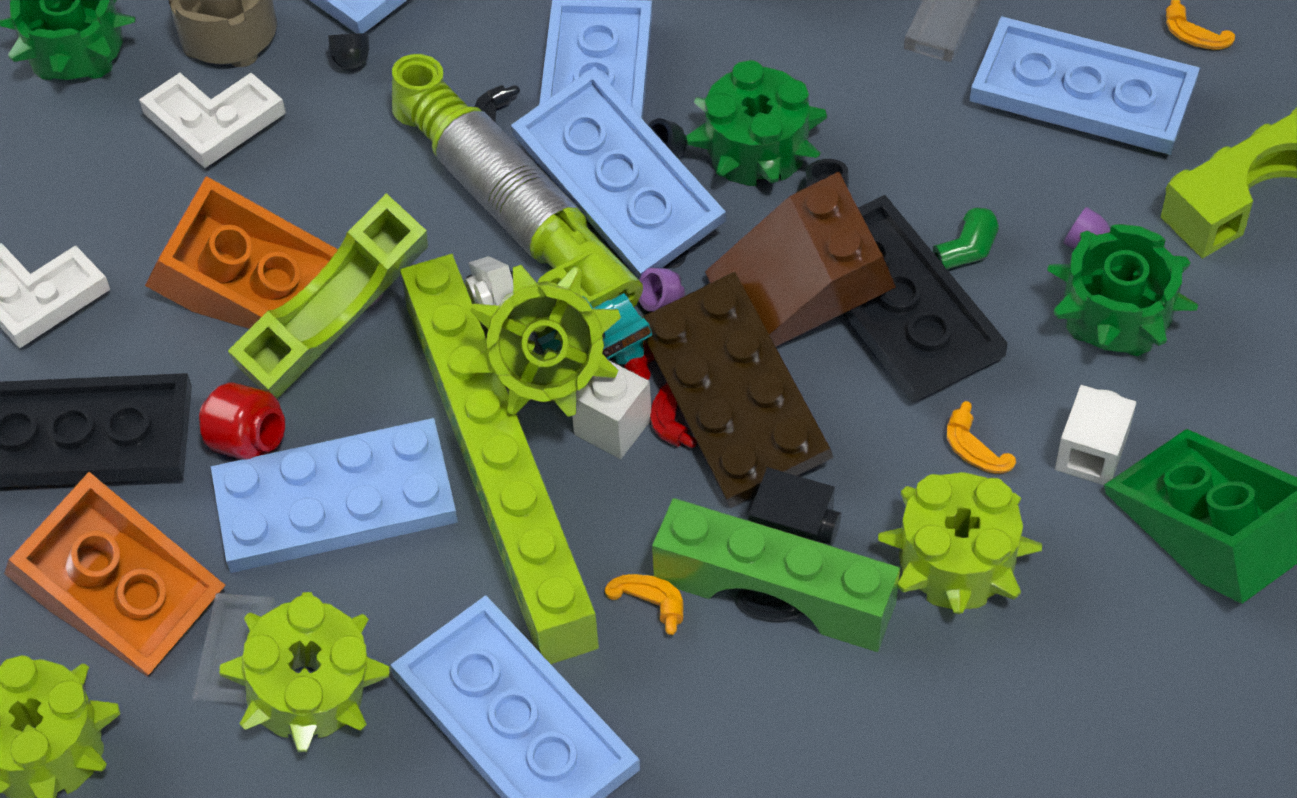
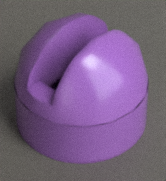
M1085 207L1063 244L1074 250L1080 242L1079 236L1081 232L1088 230L1096 235L1109 233L1108 222L1098 213Z
M649 268L643 272L639 279L643 284V292L639 302L647 311L653 312L685 296V288L681 286V277L678 273L669 269Z

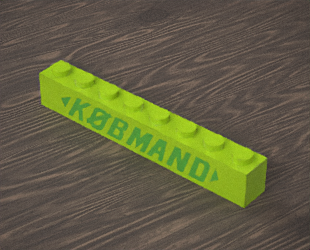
M453 254L401 268L400 274L409 315L535 648L550 664L599 649L596 613L516 414L514 415L507 411L509 395L506 387L501 383L496 373H471L468 364L487 348V343L479 320L470 312L473 304Z

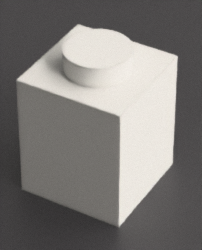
M611 362L619 370L615 378L592 376L584 388L579 391L576 390V414L572 416L574 435L622 459L650 423V381Z
M1080 385L1061 437L1055 470L1102 485L1112 480L1130 431L1137 401L1121 397L1113 391L1097 390Z

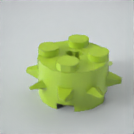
M522 265L513 267V292L506 295L498 306L473 304L470 310L488 328L486 339L487 348L468 364L471 373L497 374L501 383L509 388L507 411L514 415L530 399L540 402H547L553 399L568 417L576 414V390L579 391L584 388L592 376L615 378L619 370L602 354L604 348L602 334L621 318L619 310L592 309L587 300L580 295L582 270L573 267L557 284L548 281L536 283ZM546 326L556 329L554 338L561 341L557 350L547 348L543 355L532 351L535 347V342L528 340L532 331L542 332Z
M965 472L943 475L930 474L917 483L916 489L906 486L901 490L900 494L906 506L902 528L878 533V541L899 548L898 556L902 576L898 582V588L903 593L920 589L927 594L926 600L936 606L953 609V612L956 614H962L965 609L980 608L986 605L987 598L995 594L1013 600L1021 594L1013 574L1017 557L1042 551V543L1021 536L1023 523L1018 506L1021 502V497L1016 493H1012L1011 488L1001 479L987 478Z
M303 592L301 596L296 597L289 603L281 604L262 615V617L251 612L244 617L250 632L244 643L243 655L220 664L219 671L220 676L245 686L247 705L249 707L239 723L243 729L247 730L261 724L280 737L288 738V734H291L297 751L307 752L316 734H318V738L327 737L345 725L360 731L365 728L367 724L359 709L364 687L389 677V666L367 657L366 644L362 635V631L369 620L366 615L360 614L350 618V616L331 604L322 603L320 599L313 596L312 592ZM299 667H304L300 673L294 671ZM305 667H311L316 671L309 673Z
M24 655L6 659L1 664L0 793H3L8 798H56L59 791L65 789L66 793L69 794L77 790L94 771H103L106 768L107 763L101 757L104 750V744L101 740V729L120 715V708L117 703L89 699L83 687L89 666L82 663L70 671L61 664L42 659L32 660Z

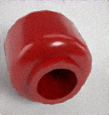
M232 382L218 386L207 397L199 413L200 432L204 443L216 453L241 460L269 454L271 450H274L280 444L286 428L278 399L272 393Z

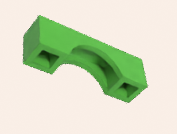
M675 498L671 501L652 545L654 577L670 582L678 590L707 599L725 589L739 588L763 592L799 609L815 624L821 635L878 652L896 605L900 567Z

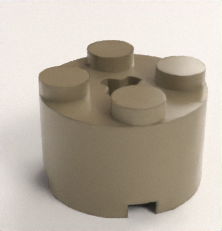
M169 0L184 53L188 57L197 58L204 62L214 64L231 63L236 67L249 66L257 60L258 53L271 42L276 32L277 17L273 0Z

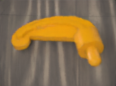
M1171 0V5L1166 8V24L1168 29L1179 40L1195 47L1211 50L1225 49L1233 44L1235 34L1229 30H1224L1218 35L1188 22L1186 8L1181 4L1180 0Z
M964 401L960 409L953 410L947 424V441L953 451L968 464L985 472L1004 474L1011 471L1016 464V458L1012 454L1004 453L999 458L969 432L974 420L973 415L970 413L972 404L969 401Z
M628 574L616 577L606 585L605 593L611 600L620 598L624 592L659 605L660 621L665 624V632L668 635H674L677 631V625L683 622L684 603L681 593L666 580L650 575Z

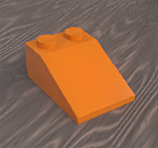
M206 176L157 260L145 286L192 312L250 329L267 311L284 305L302 291L321 272L338 249Z
M90 472L85 475L9 558L4 572L7 577L51 613L147 677L226 586Z

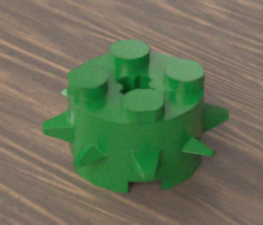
M10 0L11 17L1 19L0 26L16 30L18 36L16 43L8 54L9 59L13 62L27 60L33 72L43 80L53 78L70 80L82 77L97 79L103 77L112 69V60L117 57L123 44L121 26L135 23L136 17L118 13L115 7L117 0Z
M753 60L738 62L734 65L732 72L725 74L711 86L706 98H695L694 103L705 112V123L686 136L687 144L706 149L712 158V167L716 173L729 181L746 186H757V179H766L770 183H775L779 181V175H781V181H783L801 168L806 156L818 158L821 154L808 141V134L811 129L827 119L826 110L809 106V93L806 84L794 79L783 71L762 67L760 63Z
M1115 224L1111 225L1109 233L1099 235L1088 230L1081 232L1079 236L1080 242L1072 252L1070 264L1048 265L1047 271L1066 282L1064 299L1055 307L1053 313L1057 319H1067L1066 328L1074 339L1085 341L1103 350L1126 352L1133 356L1151 351L1153 344L1160 346L1166 343V331L1172 323L1175 311H1197L1199 305L1179 293L1182 285V273L1191 263L1186 256H1173L1164 247L1166 240L1161 235L1141 226Z

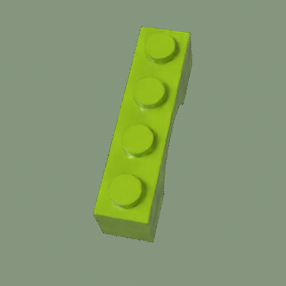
M1297 107L1290 115L1272 125L1269 123L1262 125L1248 139L1232 148L1229 146L1221 148L1209 161L1191 171L1186 169L1179 172L1168 183L1161 218L1202 259L1244 235L1253 204V199L1249 192L1252 186L1272 178H1297Z
M386 193L346 233L341 246L331 260L302 291L284 305L267 311L228 350L234 364L260 389L269 391L278 399L401 275L400 269L410 266L428 248L427 230Z

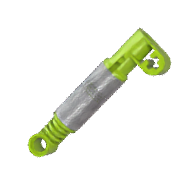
M410 54L397 60L392 67V113L395 118L403 124L418 127L431 140L433 153L444 167L497 220L528 255L539 263H548L553 268L541 276L538 282L548 281L558 284L573 267L582 270L580 295L584 296L593 308L623 293L628 297L633 307H635L642 295L643 284L586 227V216L581 212V209L485 112L481 111L478 107L467 106L443 81V68L437 60L424 54ZM546 326L542 332H536V334L541 338L556 329Z

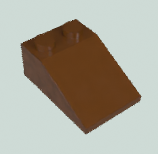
M839 172L789 196L705 271L710 283L734 271L736 272L775 346L896 288L883 255Z

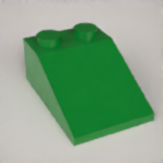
M1185 429L1104 484L1106 494L1201 584L1241 604L1297 565V477L1189 429Z

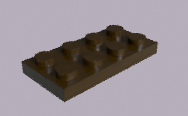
M735 271L642 317L649 323L652 336L645 339L730 508L756 496L767 467L797 476L833 458L829 444Z

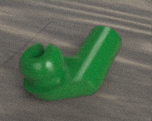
M980 207L970 209L963 218L966 222L960 237L933 246V253L946 269L983 260L989 255L999 231L996 215L991 210Z

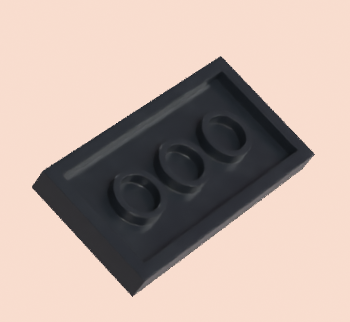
M883 195L858 207L883 255L896 288L843 313V315L911 402L914 403L1006 356L1008 342L888 197Z
M188 373L1 381L0 487L78 484L88 472L102 483L183 479L192 389Z

